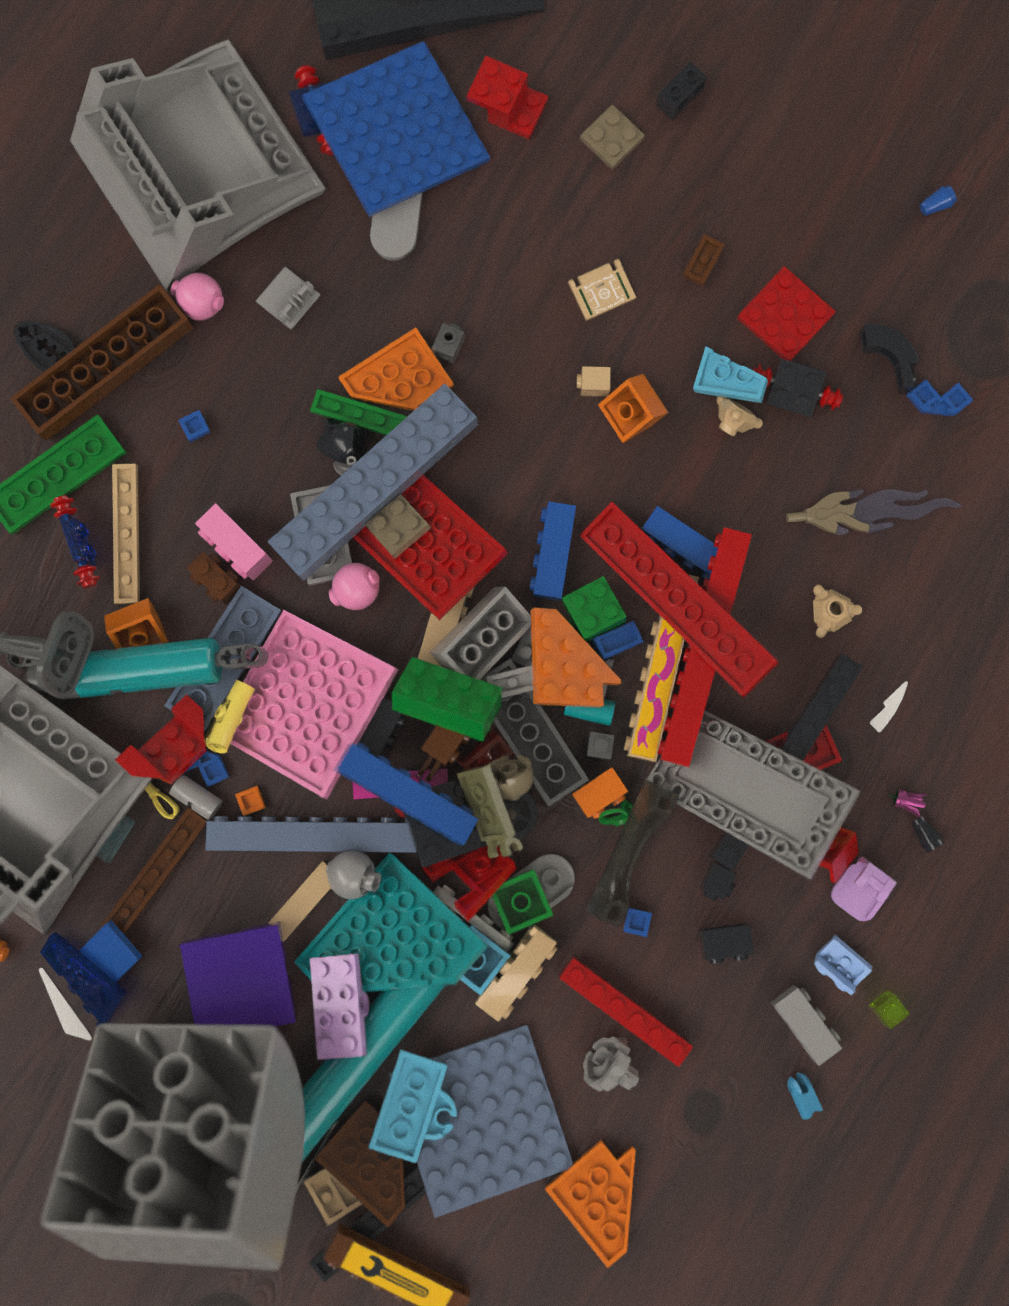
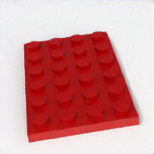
M422 475L401 495L429 524L431 529L395 559L366 526L353 539L440 621L508 552L431 481Z

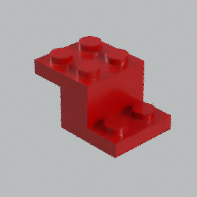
M485 56L467 94V101L488 109L489 123L530 140L546 106L548 96L528 87L527 73Z

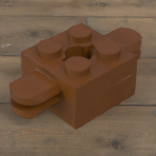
M436 726L421 748L429 757L419 770L417 776L422 778L433 760H437L425 779L427 783H430L442 764L446 767L449 763L455 764L461 755L460 751H458L463 743L467 745L471 737Z

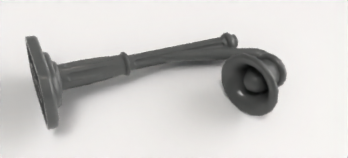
M69 610L63 611L56 617L47 639L10 635L7 632H1L0 654L8 653L38 661L36 667L38 685L55 697L66 698L73 693L93 644L94 630L92 624L79 613Z

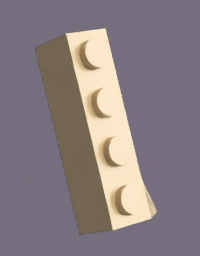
M532 924L510 953L508 960L484 992L478 996L475 1004L498 1022L502 1017L506 1019L514 1008L511 1004L516 997L521 999L528 990L527 982L530 978L534 980L543 969L540 966L545 958L550 960L558 948L555 947L557 941L537 925Z

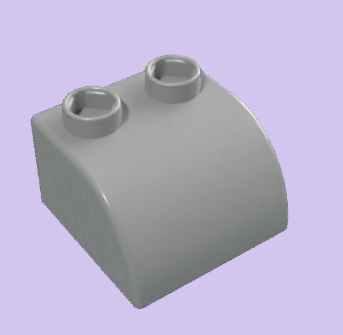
M99 1025L94 1035L42 1216V1225L102 1259L266 1270L278 1269L282 1264L301 1168L305 1133L304 1101L300 1077L292 1053L278 1030L273 1026Z

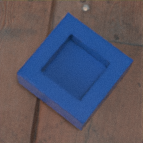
M200 410L178 420L189 442H193L211 433Z
M628 907L623 932L647 937L652 913Z

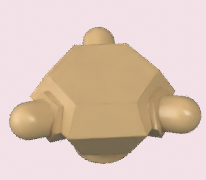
M718 396L719 418L722 421L719 427L723 431L735 436L737 431L743 433L752 428L758 429L762 427V420L756 418L749 409L734 400Z
M816 585L813 588V592L816 595L815 600H813L814 622L818 626L816 630L817 637L823 638L827 632L837 631L851 622L854 615L862 613V607L854 605L848 597L832 589L829 591L825 590L821 585Z

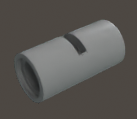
M184 774L177 779L169 792L171 796L186 806L190 805L192 810L208 821L215 816L223 803L221 799Z

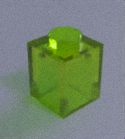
M886 991L869 1005L882 1024L890 1029L910 1015L896 995L889 991Z

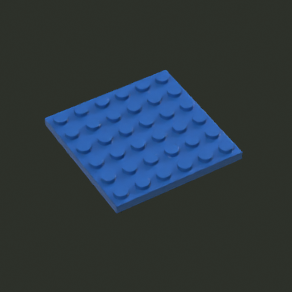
M424 41L303 94L305 105L369 217L489 162V154Z

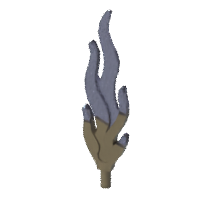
M859 489L850 492L832 493L821 499L811 508L805 509L804 512L786 513L787 523L805 521L807 524H812L826 532L838 535L848 533L847 529L838 524L856 531L870 533L894 526L892 522L871 523L878 519L901 518L916 520L939 507L961 508V504L950 499L938 498L916 506H902L893 502L897 500H918L927 495L928 491L912 493L893 489L880 490L850 505L840 504L842 501L854 499L861 495L864 491Z

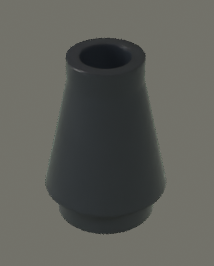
M924 816L911 823L922 849L925 848L927 853L944 844L943 836Z

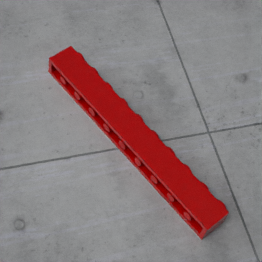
M724 527L722 534L717 533L714 547L718 548L716 557L711 556L708 565V570H712L710 580H704L702 589L730 615L752 534ZM692 646L685 649L683 661L687 662L685 672L681 670L679 672L676 683L681 685L679 694H673L670 708H674L672 718L667 717L663 730L668 732L666 741H660L657 754L662 755L661 761L687 768L690 766L715 669Z

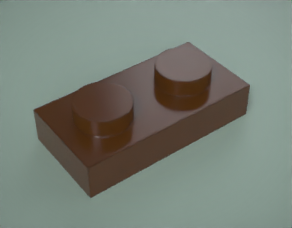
M704 234L682 277L703 287L725 244Z

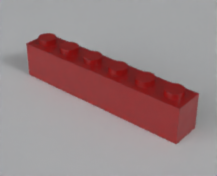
M574 956L570 958L560 972L559 979L679 1067L693 1048L690 1042Z

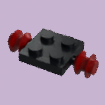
M781 358L775 376L771 367L765 371L761 369V364H759L758 368L753 367L752 369L754 372L767 378L766 388L769 384L772 385L766 404L811 417L817 399H820L821 408L826 404L831 405V411L835 407L839 408L842 402L843 394L840 393V388L834 392L831 391V387L828 385L823 391L821 390L827 374L826 371Z

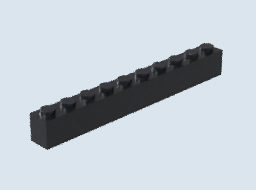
M843 653L837 655L778 749L803 761L863 666ZM724 831L709 856L733 871L749 845Z

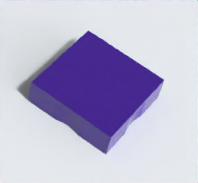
M280 921L245 928L230 934H214L184 940L180 944L194 1025L275 1027L296 1022L298 1016L292 983L286 970V951Z

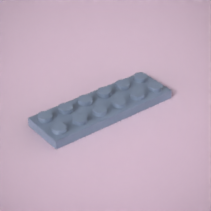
M241 586L208 638L215 639L219 649L226 646L243 644L261 646L282 611ZM257 649L252 651L250 655L251 660L257 652ZM232 654V657L228 658V662L232 659H241V656ZM223 667L221 678L217 683L176 687L164 706L171 710L187 694L203 709L204 731H206L215 718L214 715L217 708L224 704L235 680L240 679L245 669L231 670Z

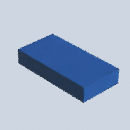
M634 621L591 639L597 654L602 660L644 642Z

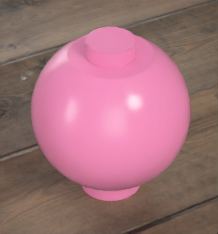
M189 274L181 281H174L171 286V298L176 299L178 308L190 319L199 321L209 319L223 307L224 298L218 283L206 274Z
M361 563L344 565L336 572L333 578L332 589L329 590V598L334 605H342L350 610L367 608L378 596L379 575L375 570Z

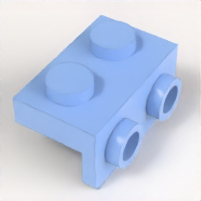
M836 935L816 953L814 964L821 974L829 976L841 991H846L850 995L855 992L856 986L872 971L873 967Z

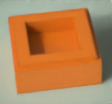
M258 785L235 794L243 816L267 808Z

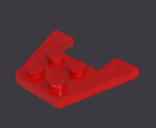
M488 846L423 868L419 864V867L432 883L452 870L472 891L455 901L454 905L459 913L469 921L516 870L514 862L508 856L503 857L498 846L497 852L499 856L495 858H489Z

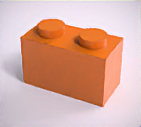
M611 767L571 795L587 818L592 816L596 819L599 817V814L605 811L604 807L610 803L615 806L626 799L624 794L628 790Z

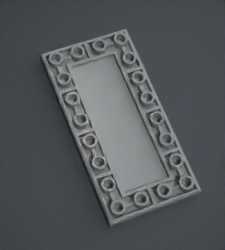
M705 710L689 768L661 761L660 756L644 783L645 787L810 880L860 794L859 790Z

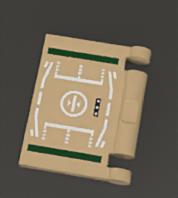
M619 259L614 260L617 270L612 271L611 265L607 263L578 276L577 279L581 286L576 287L573 279L568 281L569 287L586 321L636 299Z

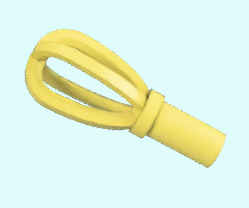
M150 782L145 791L149 794L158 812L167 819L175 818L180 811L178 804L169 796L160 792ZM157 796L162 797L172 806L174 810L172 814H168L159 803Z

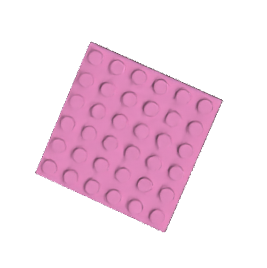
M283 610L263 645V648L268 652V661L261 667L251 668L243 683L253 687L255 691L242 715V722L237 727L230 744L319 796L328 799L341 775L334 771L335 766L348 744L353 743L356 745L360 741L398 669Z

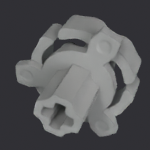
M603 1037L593 1044V1049L596 1053L589 1051L583 1063L584 1080L589 1086L599 1092L602 1090L608 1092L616 1087L617 1084L627 1090L637 1085L640 1079L638 1077L639 1071L629 1065L631 1057L628 1056L630 1048L627 1046V1039L623 1037Z

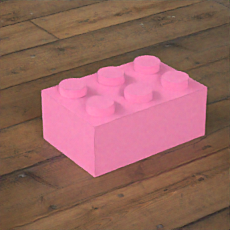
M216 503L195 523L200 528L197 533L211 546L216 544L217 546L214 550L228 563L232 560L233 563L230 566L244 579L250 577L254 581L273 562Z

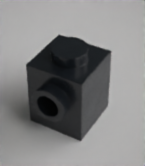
M711 862L699 888L704 890V896L714 901L717 898L724 900L726 896L730 897L734 890L735 884L732 882L736 873Z

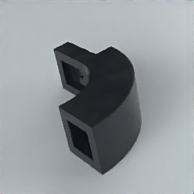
M864 324L859 331L863 354L877 353L886 357L894 368L898 393H908L916 382L915 373L911 369L919 363L912 344L905 336L893 328L880 324Z

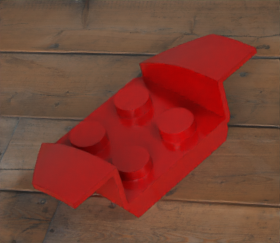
M187 694L171 708L174 718L139 750L130 745L115 759L131 776L159 778L164 782L172 784L207 752L204 739L203 709Z

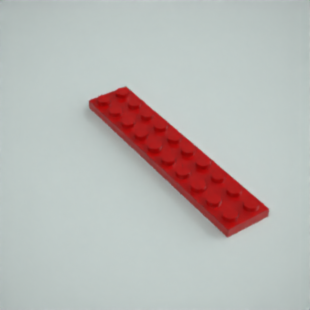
M613 502L579 535L742 697L745 698L779 663Z

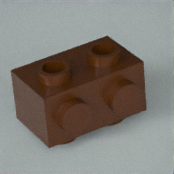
M202 552L186 568L192 573L189 578L198 586L203 584L208 589L206 594L213 601L217 602L220 600L226 604L241 587L236 583L239 578L229 569L225 572L219 566L222 562L214 554L211 553L208 556Z

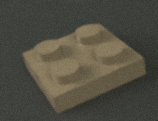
M611 105L580 135V140L613 170L644 140L645 135L614 105Z
M401 494L365 523L369 531L394 559L431 529L429 524Z

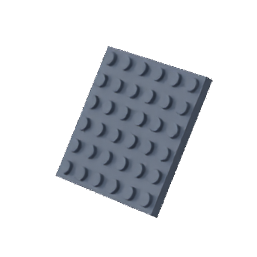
M527 1024L430 1058L448 1065L440 1089L450 1095L457 1111V1117L451 1116L446 1110H442L437 1114L436 1119L438 1122H450L453 1124V1128L441 1139H424L417 1159L435 1218L562 1172L573 1165ZM392 1071V1072H389L390 1080H391L393 1071Z

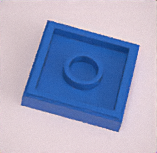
M112 920L107 922L79 950L110 987L120 980L143 957Z

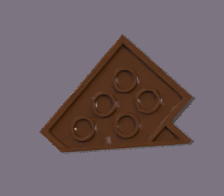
M364 1101L318 1154L315 1160L383 1224L389 1227L405 1208L403 1159L369 1149V1143L379 1113Z

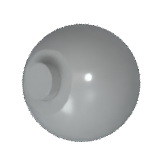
M349 850L342 852L330 861L326 868L328 883L331 889L338 896L345 899L361 898L369 891L375 892L380 885V873L375 871L372 860L360 851Z

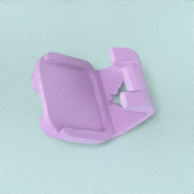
M860 857L856 864H851L833 886L831 897L835 904L855 919L867 921L875 916L897 882L866 858Z

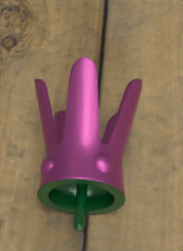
M898 788L895 796L889 794V797L894 798V807L903 808L921 818L919 810L913 806L925 807L926 804L922 801V796H926V793H911Z

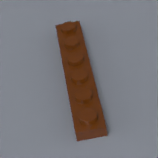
M188 807L101 926L103 927L112 920L125 935L200 835L208 820Z

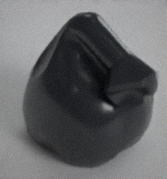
M334 419L325 420V430L316 442L320 453L345 465H348L347 458L349 456H354L356 461L364 456L365 437L356 424L351 422L339 423Z

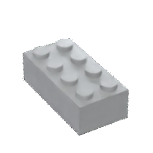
M506 586L493 587L430 653L442 667L480 680L531 627V616Z

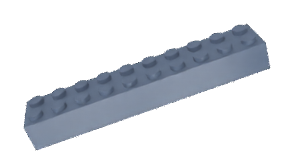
M443 384L274 535L268 543L295 573L305 581L365 527V523L399 494H402L477 427V417L446 384Z

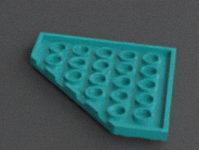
M389 852L375 868V871L381 875L378 889L375 892L369 891L361 898L348 899L294 961L312 981L310 958L359 954L361 989L364 992L456 984L488 945L394 854Z

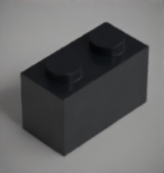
M747 923L699 929L703 959L709 960L710 964L723 963L724 958L733 957L734 961L746 960L748 955L754 954L751 929Z

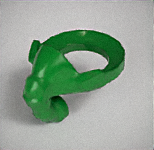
M624 799L621 802L622 808L605 810L599 814L598 820L601 824L615 825V827L623 824L625 827L631 828L637 821L639 812L630 801ZM621 813L618 816L605 817L608 814Z

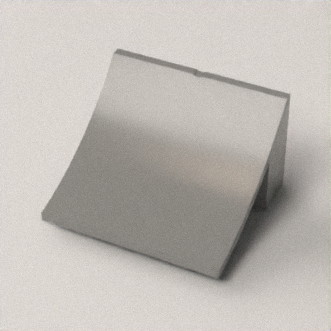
M229 40L202 50L165 71L149 77L144 76L133 58L91 68L70 141L166 291L171 288L174 281H181L185 276L192 274L243 237L289 210L324 193V185Z
M0 666V923L3 924L10 914L14 912L44 935L96 855L138 797L152 781V778L131 776L115 761L120 755L119 752Z

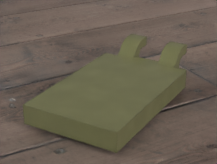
M490 765L457 773L469 809L474 812L472 816L478 819L476 828L481 841H486L489 858L499 856L497 846L503 857L512 854L510 845H512L514 851L523 849L521 842L517 838L512 837L515 835Z

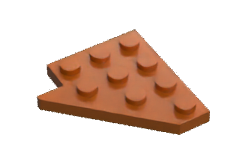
M417 328L412 329L338 377L352 399L411 411L417 409L443 384H446L450 389L454 387V383Z
M531 609L533 704L603 707V685L621 684V679L557 609Z
M600 1140L578 1158L570 1168L564 1170L546 1185L545 1190L607 1268H609L627 1252L636 1150L632 1145L616 1159L604 1142Z

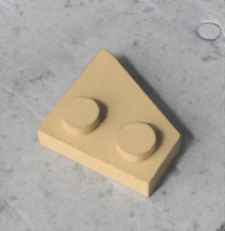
M325 1168L304 1180L309 1193L328 1226L362 1204Z

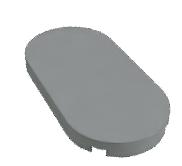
M422 193L372 216L370 239L373 248L382 258L400 260L414 249L417 241Z
M556 854L542 855L512 876H517L534 868L550 908L554 907L571 893L575 882L574 870L571 864L565 858ZM491 896L488 902L489 915L498 927L506 929Z

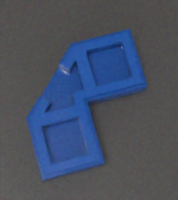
M926 379L906 395L921 413L955 416L973 401L959 383L940 396Z
M209 751L204 753L184 772L186 773L198 767L207 787H211L231 777L221 755Z

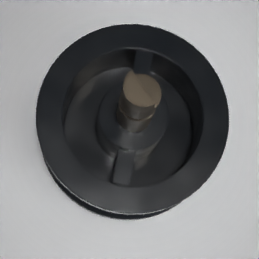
M526 792L514 801L502 799L515 835L512 837L519 840L527 836L537 821V807L532 797Z

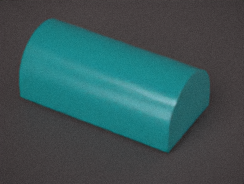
M604 699V706L600 708L565 706L564 715L610 726L616 702Z

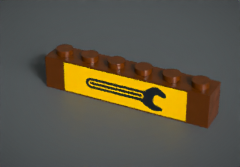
M339 1223L324 1250V1260L330 1267L334 1269L341 1268L347 1271L354 1279L368 1281L376 1290H386L401 1302L408 1301L414 1304V1306H467L470 1300L468 1287Z

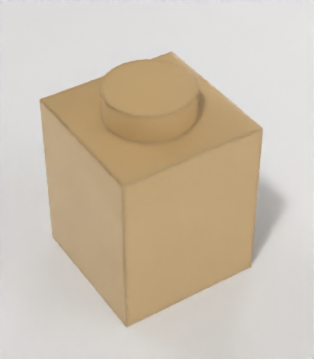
M582 367L581 374H577V388H581V396H609L610 367Z

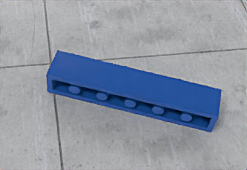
M359 742L356 745L353 743L348 744L334 771L458 845L466 843L478 821L476 817L472 816L474 812L463 805L460 808L452 804L453 799L443 793L437 795L432 792L433 787L422 780L418 783L411 779L412 774L402 768L396 770L389 766L391 762L383 756L378 755L376 758L369 754L370 749Z

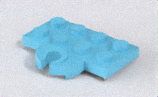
M400 1049L369 1143V1149L416 1163L424 1139H441L451 1131L453 1124L450 1122L440 1123L436 1119L437 1114L442 1110H446L451 1116L457 1117L453 1099L447 1092L440 1089L448 1067L447 1064Z

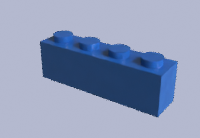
M548 501L547 508L542 507L540 521L545 522L544 531L539 530L537 544L541 545L540 554L535 553L533 567L537 568L536 577L531 576L529 590L534 591L533 597L561 601L576 510L575 505Z
M657 506L641 530L658 546L663 548L662 550L670 558L675 556L682 561L681 565L692 572L696 570L702 574L701 578L703 580H710L712 570H708L711 556L716 557L718 548L714 547L713 542Z

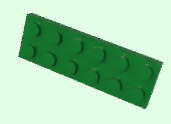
M98 414L0 484V521L9 534L14 535L50 509V505L56 497L68 496L127 453Z

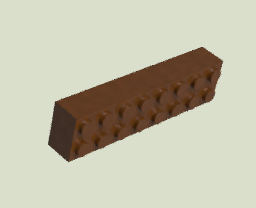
M159 284L13 395L10 400L36 433L48 441L194 328Z

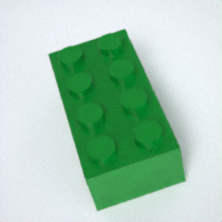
M412 657L392 692V710L484 741L501 706L502 687Z

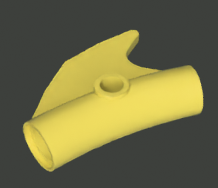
M235 680L226 698L227 700L217 708L214 715L215 718L204 735L206 746L209 749L218 753H226L228 751L234 733L242 722V715L255 691L253 687Z

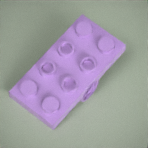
M359 954L310 958L317 1058L329 1059L367 1055L364 1017L369 1011V999L366 992L361 989Z

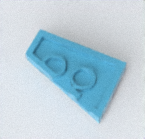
M705 347L693 390L695 393L762 403L768 381L766 377L745 366H740L726 356H721L713 352L712 349Z

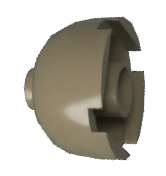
M516 755L517 759L510 760L509 756L501 757L488 764L491 767L502 799L517 800L528 792L532 786L533 768L531 761L521 755Z

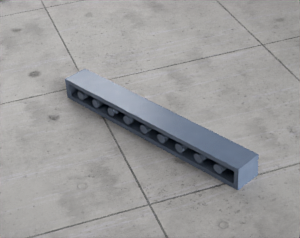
M214 816V821H207L206 850L345 852L355 850L360 852H416L406 818L405 823H396V818H381V822H372V818H357V822H348L347 817H333V822H324V817H309V822H300V817H286L285 822H276V817H262V821H252V817H238V821H228V816Z

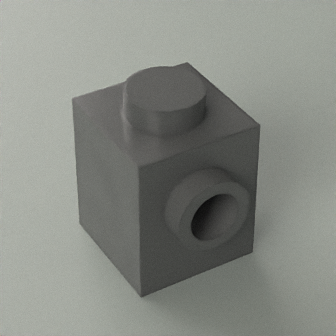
M451 323L449 325L442 324L432 346V352L436 357L453 364L455 363L465 340L462 328Z

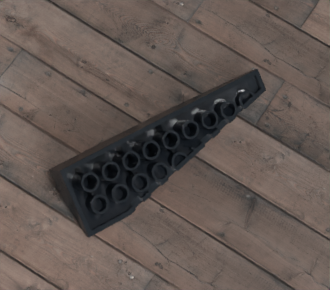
M312 0L325 60L545 12L543 0Z

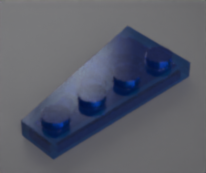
M54 932L49 936L40 953L59 977L63 976L68 983L67 988L73 995L76 993L84 1003L82 1007L88 1014L92 1013L98 1020L96 1025L108 1024L128 992L61 935Z

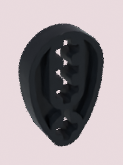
M21 321L14 328L15 338L23 354L42 372H45L59 361L55 355H51L46 349L41 348L40 344L42 342L44 344L47 343L51 349L56 350L63 357L76 348L74 342L67 334L44 323ZM22 331H29L31 335L34 337V339H31L29 336L23 335Z

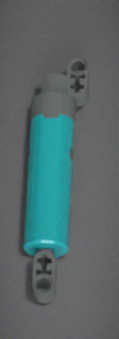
M213 638L124 647L118 650L90 651L73 693L66 698H55L66 700L111 695L120 692L129 693L217 683L221 678L223 667L231 670L261 667L268 661V652L265 648L256 644L226 646L219 649L217 641ZM257 649L259 657L256 661L252 662L250 655L252 651ZM7 653L6 660L10 666L27 670V683L31 689L40 694L48 693L38 685L36 680L38 661L24 658L23 662L20 663L18 656ZM232 654L241 656V659H232L228 662V658L232 657Z

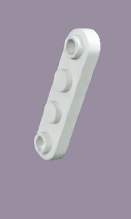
M438 885L433 893L462 916L454 905V902L457 901L454 897L456 892L447 885L443 887ZM475 914L468 921L509 952L514 946V943L511 941L514 937L511 934L508 935L504 929H501L500 932L492 926L495 922L486 915L482 914L480 917Z

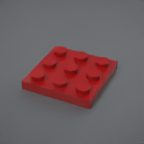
M784 266L737 316V319L777 355L791 361L836 311Z

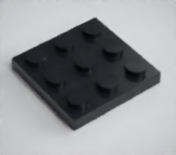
M458 778L433 786L432 792L440 795V793L446 794L453 799L452 804L459 808L461 805L469 808ZM404 813L422 868L487 846L486 841H481L476 825L466 843L458 845Z

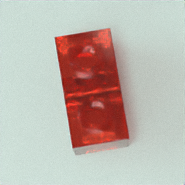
M492 731L485 737L484 741L476 744L460 757L457 762L463 770L486 766L501 757L511 756L513 751L498 733Z

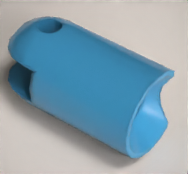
M797 1073V1081L789 1077L787 1085L801 1118L805 1120L811 1118L815 1111H823V1108L809 1078L803 1073Z

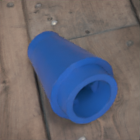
M941 186L919 205L922 213L927 216L952 207L953 203L957 202V198L951 186Z

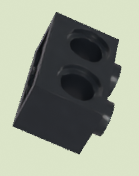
M690 62L658 93L656 106L673 120L704 90L707 76Z

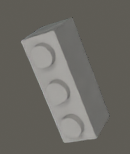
M793 985L771 1001V1004L811 1059L820 1066L842 1049L838 1043L841 1039L832 1027L828 1030L823 1023L826 1018L818 1008L813 1009L809 1004L811 998L804 988L799 990Z

